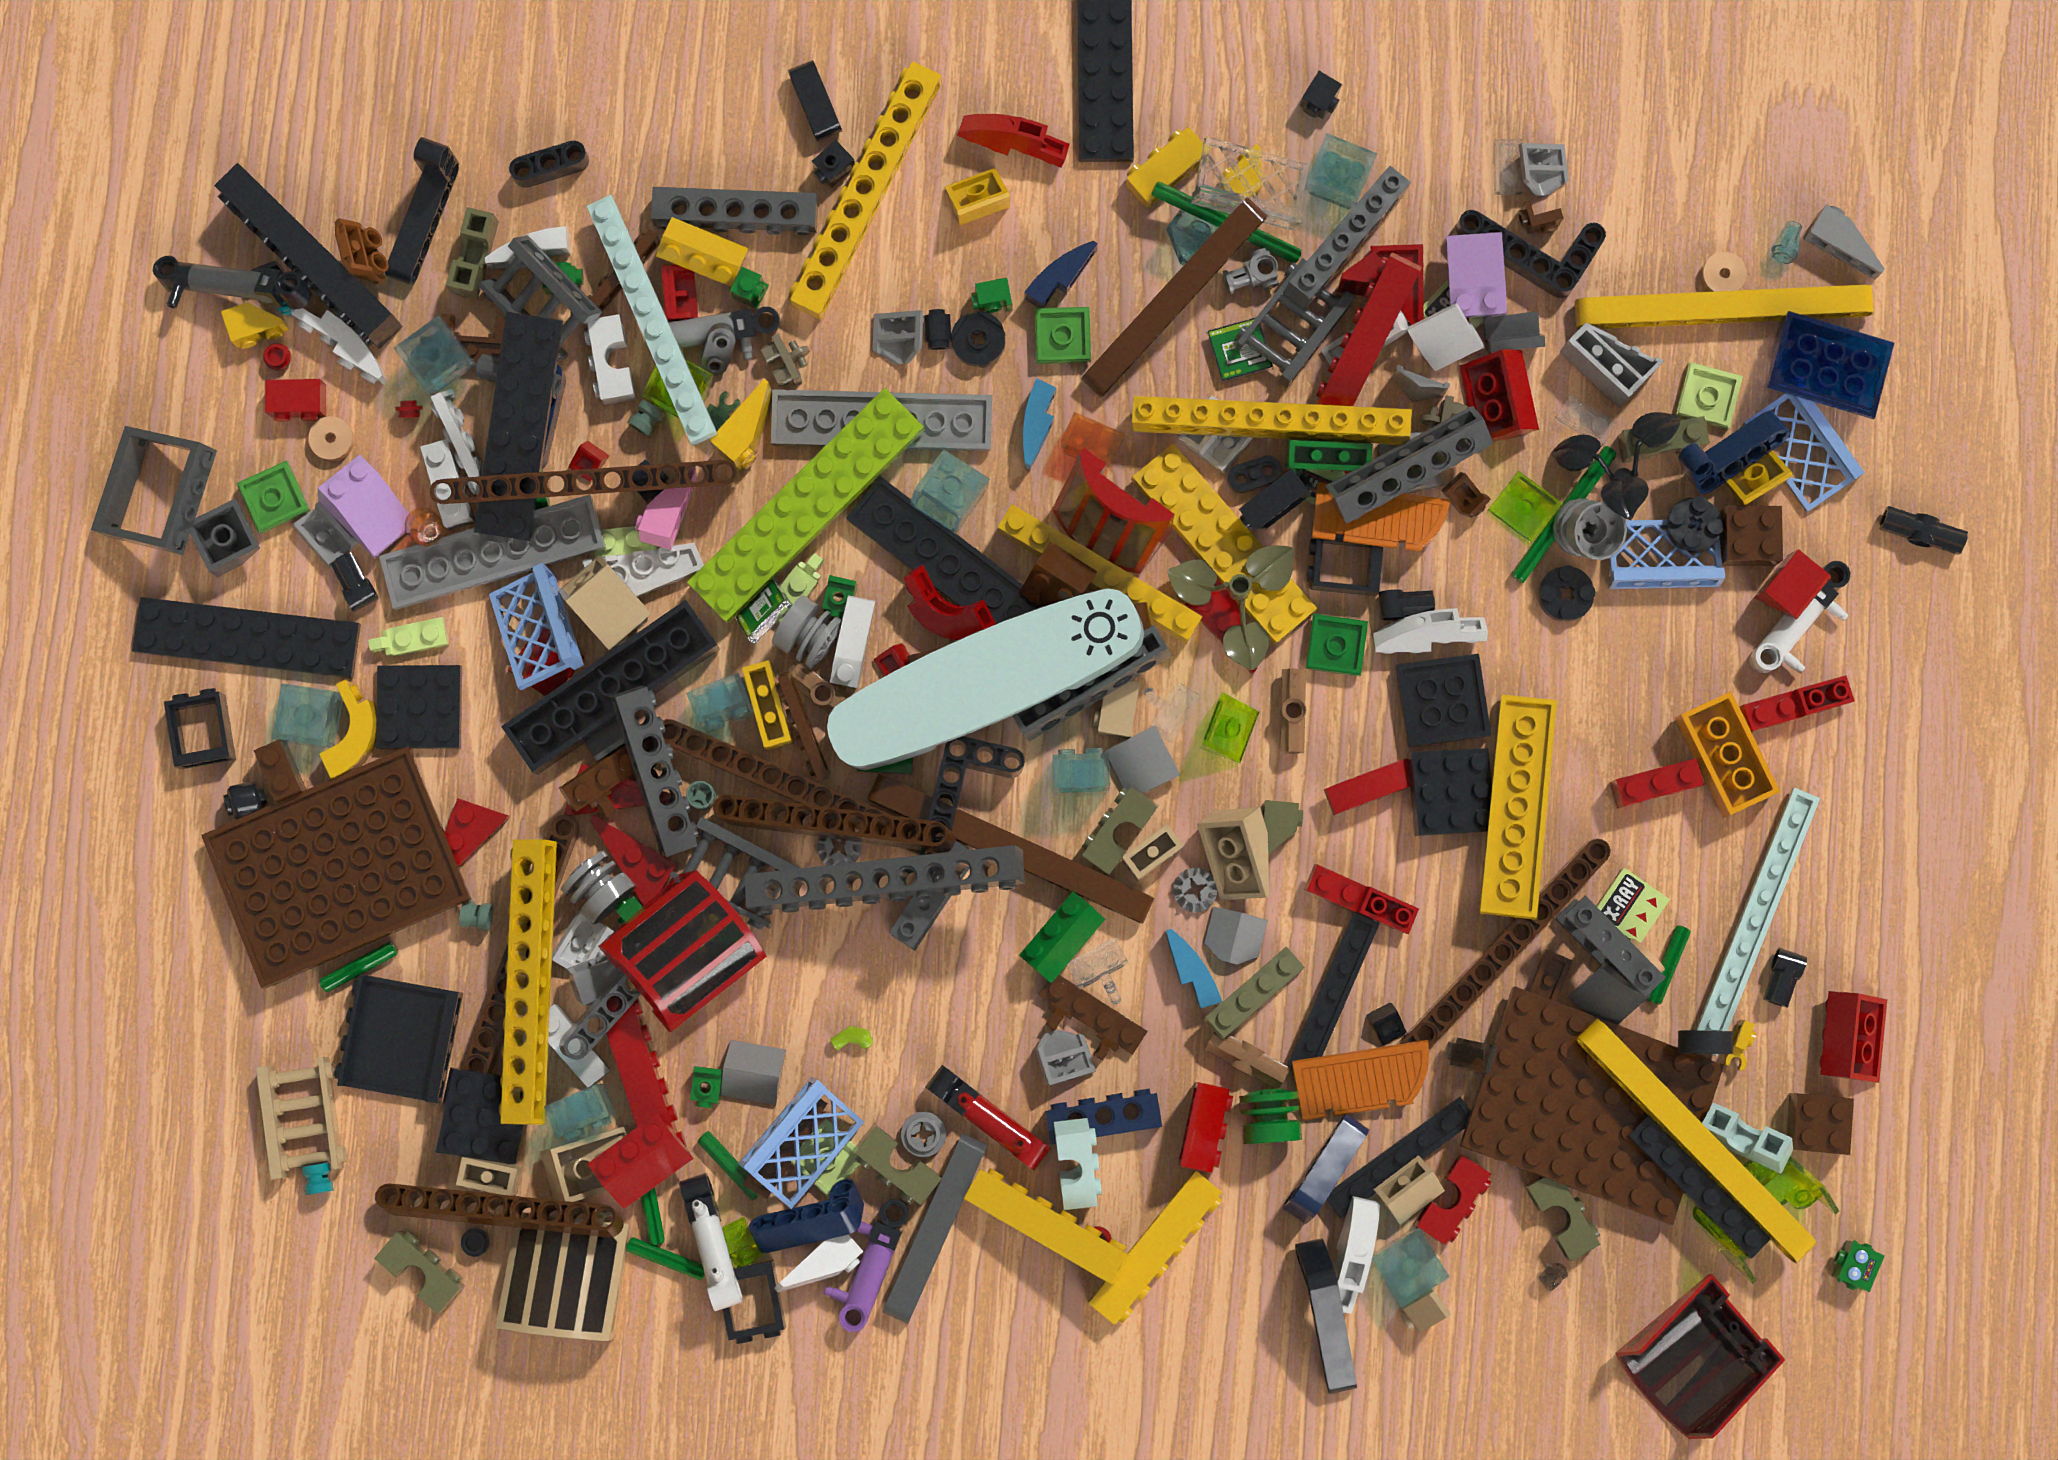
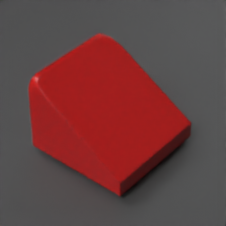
M586 441L579 445L568 468L571 470L602 468L609 455L593 443ZM588 474L580 475L587 481L592 482V478Z
M900 643L893 645L873 660L883 677L908 665L907 656L910 654L904 644Z

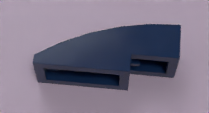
M1091 241L1078 246L1048 265L1025 290L1024 299L1038 308H1045L1057 289L1067 294L1097 252L1098 243Z

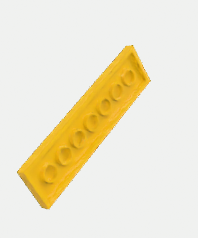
M1174 444L1170 445L1132 476L1131 481L1149 501L1151 498H1154L1175 514L1172 528L1198 558L1206 561L1217 573V579L1222 584L1224 582L1230 583L1231 578L1237 574L1252 577L1246 571L1247 559L1253 552L1264 547ZM1292 579L1284 588L1278 591H1266L1260 587L1257 581L1252 584L1250 595L1245 599V612L1254 622H1258L1274 645L1317 610L1316 606Z
M1501 694L1480 914L1537 919L1557 700Z

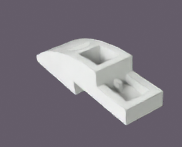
M303 308L294 310L292 315L299 321L297 326L310 334L313 330L321 334L320 340L334 348L332 352L339 358L337 362L350 371L355 367L362 372L360 376L372 384H375L376 381L383 385L386 384L387 379L374 354L362 339L340 318L326 310L321 319Z
M1457 608L1440 609L1414 614L1392 622L1373 633L1375 652L1392 654L1394 652H1431L1432 642L1446 644L1450 642L1476 643L1478 641H1487L1488 630L1484 617L1460 618Z
M1352 1196L1336 1249L1339 1254L1334 1266L1343 1312L1352 1314L1358 1292L1363 1293L1374 1252L1380 1213L1379 1202Z

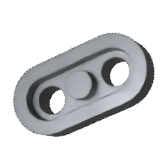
M717 323L708 330L701 354V367L709 375H720L728 368L735 345V332L730 325ZM723 338L726 341L718 342L717 340ZM712 362L719 363L718 365H711Z

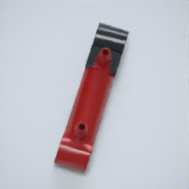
M944 1065L939 1067L925 1086L930 1092L973 1123L1033 1171H1035L1051 1150L1047 1144Z

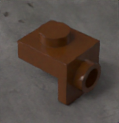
M1530 200L1525 201L1521 206V211L1518 212L1520 224L1522 227L1526 226L1528 234L1541 231L1542 234L1553 232L1558 229L1557 226L1564 219L1561 208L1534 215Z
M1459 472L1441 490L1460 514L1470 518L1481 514L1485 510L1486 504L1491 500L1488 495L1481 493L1466 473Z

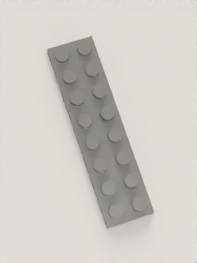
M773 389L771 446L825 447L880 392ZM890 392L925 428V431L907 449L991 451L992 395Z
M589 494L535 510L531 541L475 533L473 528L379 556L392 608L397 610L533 570L532 567L540 563L548 566L606 549L594 501Z

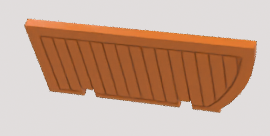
M1318 482L1312 537L1335 540V535L1340 534L1344 535L1343 542L1397 548V542L1405 543V550L1422 552V548L1429 544L1442 528L1449 510L1450 499L1402 493L1387 501L1384 505L1376 507L1363 514L1360 518L1346 524L1337 512L1328 493L1326 485L1329 483Z
M1428 1040L1292 1061L1303 1121L1325 1118V1110L1333 1109L1334 1116L1345 1115L1346 1113L1351 1114L1389 1108L1387 1100L1396 1099L1397 1106L1414 1104L1413 1100L1419 1093L1428 1070Z

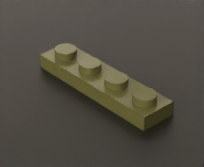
M1286 946L1204 1018V1021L1223 1040L1305 967Z

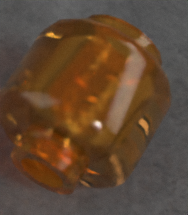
M426 507L416 508L407 515L405 520L407 535L418 545L424 547L433 546L443 537L445 528L442 519L432 509Z

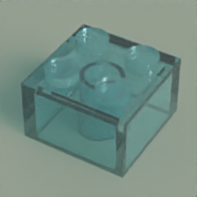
M1326 133L1303 192L1352 210L1359 201L1377 153Z
M439 315L394 347L424 391L431 396L437 394L477 365L447 322Z
M943 450L914 489L910 505L954 533H957L985 494L990 479L946 450Z
M739 672L686 693L697 723L703 730L709 729L710 732L725 727L724 722L735 719V722L749 718L751 716L750 712L754 711L748 689Z
M281 683L272 738L275 740L280 739L287 743L325 749L335 746L343 702L340 693Z
M1089 748L1083 754H1075V749L1058 750L1057 755H1053L1054 793L1109 791V753H1103V748Z
M595 1084L544 1106L556 1138L565 1137L566 1141L585 1135L584 1129L591 1126L593 1130L612 1123L610 1118L617 1115L604 1084Z
M1418 1227L1410 1229L1374 1252L1372 1256V1264L1397 1304L1401 1307H1404L1450 1277Z

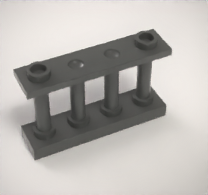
M528 235L513 238L508 247L514 252V259L497 280L493 278L481 281L478 287L484 292L485 297L495 303L505 314L506 312L530 315L523 307L541 284L544 283L552 291V297L541 309L537 317L549 318L561 302L571 313V316L562 327L557 361L566 359L569 354L561 345L579 322L584 324L595 321L602 314V311ZM525 264L533 272V278L515 300L505 287L522 265Z
M1304 258L1298 264L1293 262L1284 274L1287 278L1249 328L1244 325L1235 337L1238 340L1235 347L1238 351L1245 344H1248L1279 367V372L1282 373L1279 383L1286 388L1290 386L1355 299V296L1348 291L1342 297L1339 295L1335 297L1326 289H1323L1317 297L1329 305L1328 309L1331 310L1326 318L1316 316L1307 308L1303 310L1283 294L1289 281L1307 262ZM1278 302L1313 326L1312 330L1315 332L1309 339L1306 337L1301 338L1269 314ZM1264 323L1296 347L1295 350L1298 352L1293 360L1290 358L1286 360L1255 337L1253 333L1260 324Z
M700 817L696 827L702 830L700 833L702 837L682 873L697 870L711 842H715L716 838L726 843L724 847L726 851L709 881L716 889L719 888L736 855L739 856L741 851L751 856L749 859L751 863L745 874L758 873L760 868H764L765 864L775 868V871L798 869V867ZM671 871L669 876L675 879L679 874ZM744 874L733 897L728 902L735 911L749 918L747 922L749 925L761 931L764 926L771 929L773 924L764 920L767 915H756V913L753 914L740 907L745 898ZM694 882L685 889L688 892L691 887L709 896L700 885ZM780 887L774 890L773 899H776L781 889Z
M955 841V844L952 847V849L947 852L965 851L969 849L960 844L959 842ZM965 867L961 871V880H963L970 869L969 867ZM942 869L935 872L933 876L934 883L941 880L943 875ZM944 892L934 893L933 898L920 899L917 898V895H914L889 933L916 951L951 896H946Z
M1586 895L1579 901L1573 899L1554 918L1599 965L1606 962L1619 975L1627 979L1644 997H1647L1666 978Z

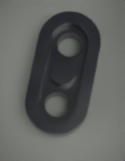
M1269 455L1238 464L1228 474V485L1237 493H1246L1270 485L1280 477L1281 464L1278 459ZM1262 468H1271L1272 474L1264 475ZM1242 475L1246 478V482L1239 484L1236 481V477Z

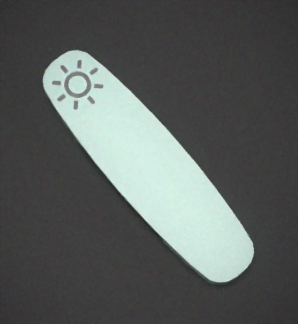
M1107 588L1036 609L974 633L890 673L835 706L829 715L827 723L828 735L834 751L845 763L860 770L893 764L930 752L937 745L999 722L1067 689H1077L1110 671L1136 654L1141 647L1144 638L1142 621L1127 595L1119 590Z

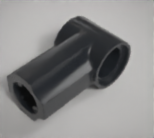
M352 553L342 555L330 563L344 589L342 590L343 596L353 612L379 599L373 585L368 578H365Z
M1394 589L1380 591V619L1383 621L1399 620L1407 616L1435 610L1433 590L1403 592V590Z
M1779 947L1772 960L1771 971L1773 972L1763 1000L1788 1008L1796 982L1800 980L1804 973L1807 957Z

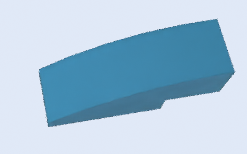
M1037 378L1029 395L1023 425V455L1025 468L1031 470L1054 423V416L1048 414L1047 411L1056 395V387Z
M1172 929L1166 930L1165 934L1180 984L1192 982L1199 1009L1221 1003L1222 999L1217 986L1198 954Z

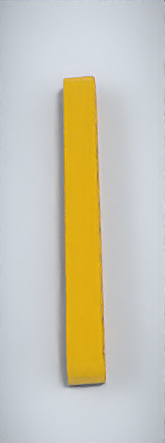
M1871 285L1579 298L1574 301L1576 329H1580L1585 323L1598 329L1859 318L1874 314Z
M1596 1019L1577 1037L1576 1040L1580 1046L1771 1238L1773 1244L1788 1259L1797 1264L1817 1244L1812 1235L1602 1021Z

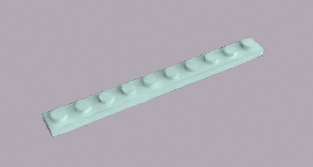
M609 195L587 205L690 443L694 446L718 435L613 196Z
M1797 788L1791 789L1695 1030L1728 1031L1820 798Z

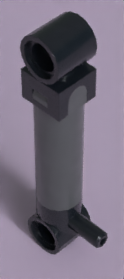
M170 255L159 258L154 263L152 269L154 276L170 292L166 304L173 309L177 308L184 290L261 300L265 306L282 308L285 302L291 309L305 307L311 300L312 295L302 278L293 271L282 273L278 269L262 268L261 272L178 262L175 257Z

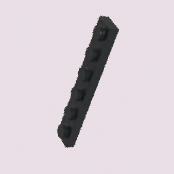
M1353 912L1288 1061V1067L1293 1069L1292 1061L1323 1056L1380 925L1379 922Z
M1461 1097L1456 1098L1336 1185L1328 1196L1327 1201L1338 1217L1341 1219L1347 1214L1352 1196L1369 1199L1376 1193L1374 1188L1418 1155L1421 1159H1424L1464 1130L1471 1110Z
M1645 1116L1627 1135L1749 1259H1752L1771 1240L1649 1116Z

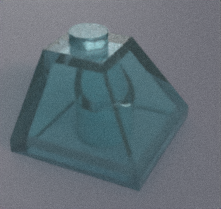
M1180 209L1166 229L1179 263L1184 266L1218 227Z

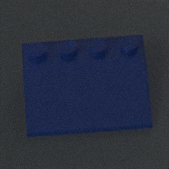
M1788 311L1779 322L1772 350L1767 388L1874 420L1894 342Z

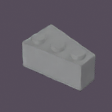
M1585 323L1560 350V353L1619 408L1664 362V360L1658 357L1654 359L1640 352L1641 349L1635 346L1630 347L1618 341L1617 337L1588 323Z

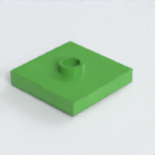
M1090 307L1035 308L1036 364L1091 363Z
M287 460L236 483L260 534L311 511Z

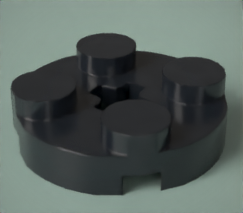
M979 311L969 315L966 314L955 323L952 330V348L956 356L963 363L973 367L985 368L997 361L1004 352L1006 345L1005 331L999 319L994 315ZM980 333H983V339L986 342L983 345H974V340L971 338L972 335L978 336Z
M1702 496L1686 498L1675 504L1670 511L1666 524V532L1670 541L1677 548L1693 551L1692 553H1701L1712 548L1724 529L1719 510ZM1694 519L1700 522L1699 531L1688 527L1691 523L1690 520Z
M1565 565L1553 569L1542 579L1539 585V603L1542 610L1550 618L1557 621H1574L1583 617L1590 610L1596 591L1591 579L1585 572ZM1560 588H1570L1573 591L1571 593L1573 599L1567 598L1562 600L1560 598L1562 595Z

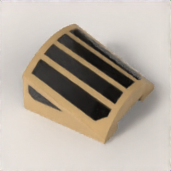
M522 1212L521 1218H526L530 1212ZM549 1215L548 1221L554 1220L557 1216ZM576 1218L575 1224L581 1223L584 1219ZM603 1221L602 1227H606L612 1222ZM624 1223L622 1231L615 1237L514 1228L495 1328L572 1339L610 1341L615 1338L630 1224Z

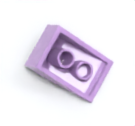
M1502 232L1446 236L1450 306L1458 303L1466 318L1506 315L1507 304Z
M358 455L318 487V501L373 558H376L416 525L414 519L379 473L361 455Z

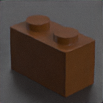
M279 739L253 750L275 802L307 790L287 742Z

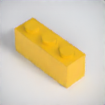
M1189 126L1183 131L1180 129L1175 131L1169 137L1167 145L1162 149L1158 146L1147 156L1149 160L1143 165L1136 164L1128 171L1126 187L1146 209L1159 200L1152 196L1153 187L1157 182L1160 181L1174 188L1209 158L1210 150Z
M672 217L662 236L656 256L732 287L743 266L749 248Z
M767 660L742 667L763 746L766 751L794 744L782 700L775 686L777 682L770 661Z

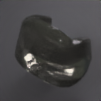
M1561 1263L1546 1264V1269L1539 1275L1538 1278L1546 1290L1553 1291L1560 1285L1563 1279L1568 1277L1567 1268Z

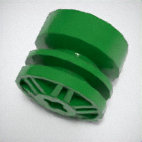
M1282 1088L1254 1090L1249 1094L1239 1096L1240 1103L1252 1102L1253 1109L1240 1110L1241 1115L1254 1117V1122L1242 1125L1243 1144L1302 1140L1301 1121L1290 1120L1287 1116L1288 1113L1300 1110V1107L1287 1106L1286 1104L1288 1099H1299L1298 1091L1292 1092Z

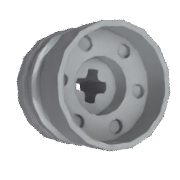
M1579 498L1567 502L1560 508L1555 516L1553 532L1557 544L1566 553L1595 560H1604L1611 558L1623 546L1627 534L1626 519L1613 512L1604 502Z
M802 595L795 601L774 633L772 644L785 653H789L796 645L799 646L796 660L800 662L808 655L805 666L813 669L820 660L827 656L834 646L841 629L842 620L835 617L828 624L831 618V612L829 611L824 612L818 619L815 618L819 605L805 595Z
M601 851L581 863L561 887V891L566 896L575 891L570 898L573 904L586 898L587 901L580 912L592 925L598 924L616 910L614 907L622 899L629 897L636 888V885L624 872L613 878L610 876L617 865L614 861L604 865L609 859L605 851Z

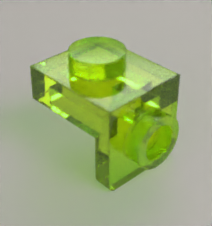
M744 1216L722 1227L729 1256L737 1267L749 1265L762 1256V1252H760L748 1229L749 1225Z

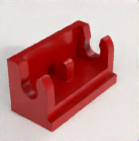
M661 265L665 314L668 322L698 318L695 272L679 265Z

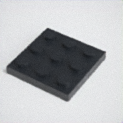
M1479 653L1396 665L1408 748L1491 736Z
M377 665L376 748L403 749L409 746L411 749H461L462 666Z
M1488 748L1407 753L1415 836L1488 832L1492 793Z
M450 1067L433 1143V1152L509 1164L516 1163L524 1124H501L499 1106L502 1102V1087L500 1083L502 1075ZM521 1090V1092H520V1099H521V1101H522V1099H523V1091H522V1090Z

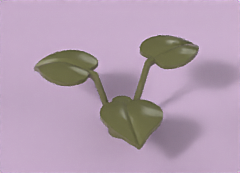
M1281 545L1258 549L1249 556L1246 562V571L1252 577L1237 574L1231 578L1230 583L1224 582V584L1213 586L1217 581V573L1204 560H1189L1168 570L1169 581L1174 592L1188 604L1204 605L1210 601L1211 591L1217 592L1223 589H1228L1230 597L1239 601L1241 626L1235 625L1226 631L1223 637V648L1231 660L1248 670H1254L1264 660L1269 646V636L1258 622L1246 625L1245 599L1250 595L1252 584L1257 581L1260 587L1266 591H1278L1288 584L1293 570L1294 549Z

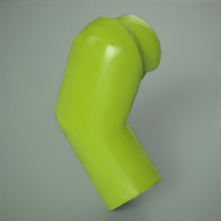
M849 1026L832 1037L830 1041L837 1051L850 1042L859 1044L862 1049H867L872 1045L873 1038L867 1029Z

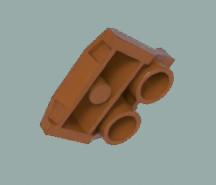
M341 218L335 221V237L341 260L347 271L380 286L386 281V277L383 274L389 267L387 259L377 249L382 245L381 235L372 227L365 229L359 222Z

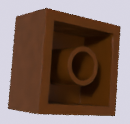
M1726 505L1719 511L1724 524V529L1720 535L1722 566H1776L1783 561L1782 506Z
M1050 541L1035 563L1019 593L1030 602L1040 607H1045L1083 595L1097 571Z
M1789 1093L1787 1136L1792 1138L1793 1150L1850 1155L1854 1098Z

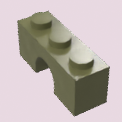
M469 207L466 208L460 230L462 236L461 251L458 259L452 260L446 286L452 294L478 300L481 291L478 284L483 281L487 268L485 257L491 253L499 224L494 213Z
M1705 416L1681 420L1674 436L1659 447L1649 448L1643 443L1640 447L1639 460L1649 459L1654 455L1670 451H1676V454H1679L1686 446L1693 443L1698 444L1704 449L1710 443ZM1627 429L1617 436L1622 463L1633 462L1635 444L1639 439L1633 435L1632 429Z
M1133 786L1128 791L1125 788L1121 790L1114 800L1118 804L1112 813L1106 811L1098 823L1102 828L1096 836L1091 833L1082 845L1086 849L1082 856L1109 875L1127 851L1115 839L1116 827L1120 823L1130 822L1143 829L1159 807L1157 803Z
M874 1123L854 1147L853 1151L857 1154L855 1160L867 1170L870 1166L879 1172L877 1178L888 1187L894 1184L901 1189L899 1195L912 1205L916 1201L919 1205H922L942 1178L919 1158L907 1169L899 1170L892 1167L890 1155L898 1143Z
M1538 1177L1524 1186L1538 1211L1543 1212L1552 1206H1559L1564 1210L1566 1224L1561 1231L1552 1236L1566 1260L1572 1262L1601 1245L1597 1239L1600 1237L1599 1231L1592 1221L1588 1223L1582 1213L1586 1210L1578 1197H1572L1568 1190L1570 1187L1543 1177Z
M403 1231L396 1232L374 1259L395 1277L400 1276L410 1265L421 1268L425 1274L426 1281L424 1287L416 1296L437 1314L444 1312L465 1287L460 1282L463 1278L452 1268L445 1269L439 1263L441 1258L430 1249L425 1251L418 1245L420 1240L409 1231L406 1233Z

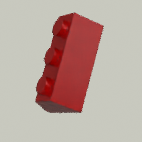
M1502 349L1459 365L1468 408L1473 406L1483 417L1493 442L1516 438L1539 430L1522 350Z
M1828 991V999L1825 1003L1826 1021L1822 1032L1824 1040L1823 1051L1819 1062L1821 1068L1820 1075L1879 1083L1888 999L1859 993Z
M1195 1082L1178 1161L1179 1166L1213 1172V1167H1219L1222 1151L1217 1150L1219 1139H1225L1227 1123H1223L1225 1111H1231L1233 1096L1229 1095L1230 1089Z
M656 1113L587 1164L602 1186L625 1209L694 1158L663 1114Z

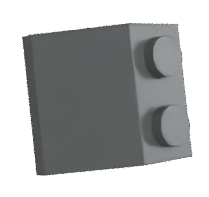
M236 498L196 517L190 534L208 571L216 577L243 565L260 549Z

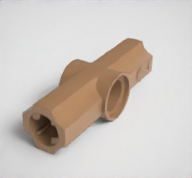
M796 660L788 669L797 690L829 715L835 706L847 699L831 683L825 681L801 661ZM826 687L831 691V696L827 701L816 699L815 693L819 688Z
M1282 669L1281 708L1279 712L1281 718L1280 753L1302 754L1305 752V715L1307 709L1305 705L1306 670ZM1291 704L1298 706L1300 716L1290 718L1286 713V707Z
M1213 1031L1204 1048L1211 1054L1229 1062L1230 1066L1250 1077L1255 1076L1277 1089L1281 1087L1290 1070L1287 1065L1265 1055V1052L1244 1040L1241 1042L1230 1035L1221 1040Z

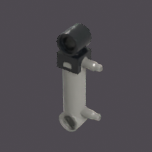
M761 307L754 314H752L751 309L674 321L669 322L683 354V348L704 345L711 326L717 323H726L734 329L735 339L740 340L744 360L752 359L750 337L756 336L755 330L763 334L773 333L779 328L781 318L774 308ZM769 312L773 315L774 324L770 328H764L760 325L759 317L762 313ZM721 338V339H718L717 341H718V342H722V341H726V340L723 339V338Z

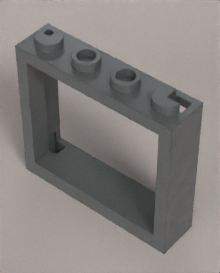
M125 426L91 530L109 538L183 555L217 450L200 442ZM149 442L190 451L162 538L121 529Z

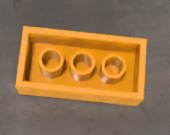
M1731 691L1674 718L1693 758H1697L1701 774L1723 818L1781 792Z

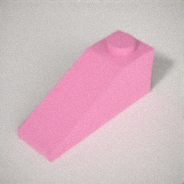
M693 466L688 471V477L693 482L697 480L696 466ZM694 487L664 489L646 506L644 514H639L635 530L639 532L641 542L672 550Z

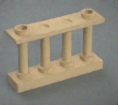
M317 1057L318 1067L278 1073L277 1070L274 1071V1066L256 1067L271 1180L286 1178L291 1168L331 1162L332 1170L344 1168L343 1162L347 1161L345 1146H341L332 1082V1078H335V1066L333 1061L330 1062L329 1057ZM320 1078L321 1095L284 1101L278 1098L277 1087H280V1084ZM324 1106L325 1123L287 1129L281 1124L280 1115H283L286 1111ZM328 1134L330 1148L328 1151L291 1157L285 1154L284 1143H287V1140Z

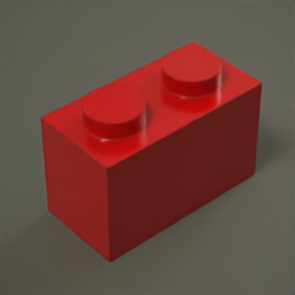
M321 379L265 380V413L277 422H288L290 418L301 417L303 421H317L318 417H326V384Z

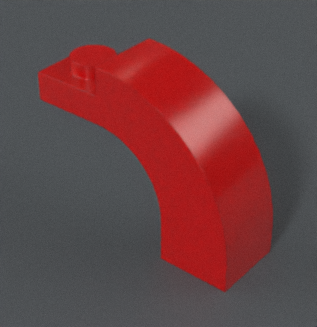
M923 565L914 568L903 577L907 591L914 598L907 607L914 618L930 632L943 638L961 640L996 624L984 599L967 606H956L945 601L937 593Z

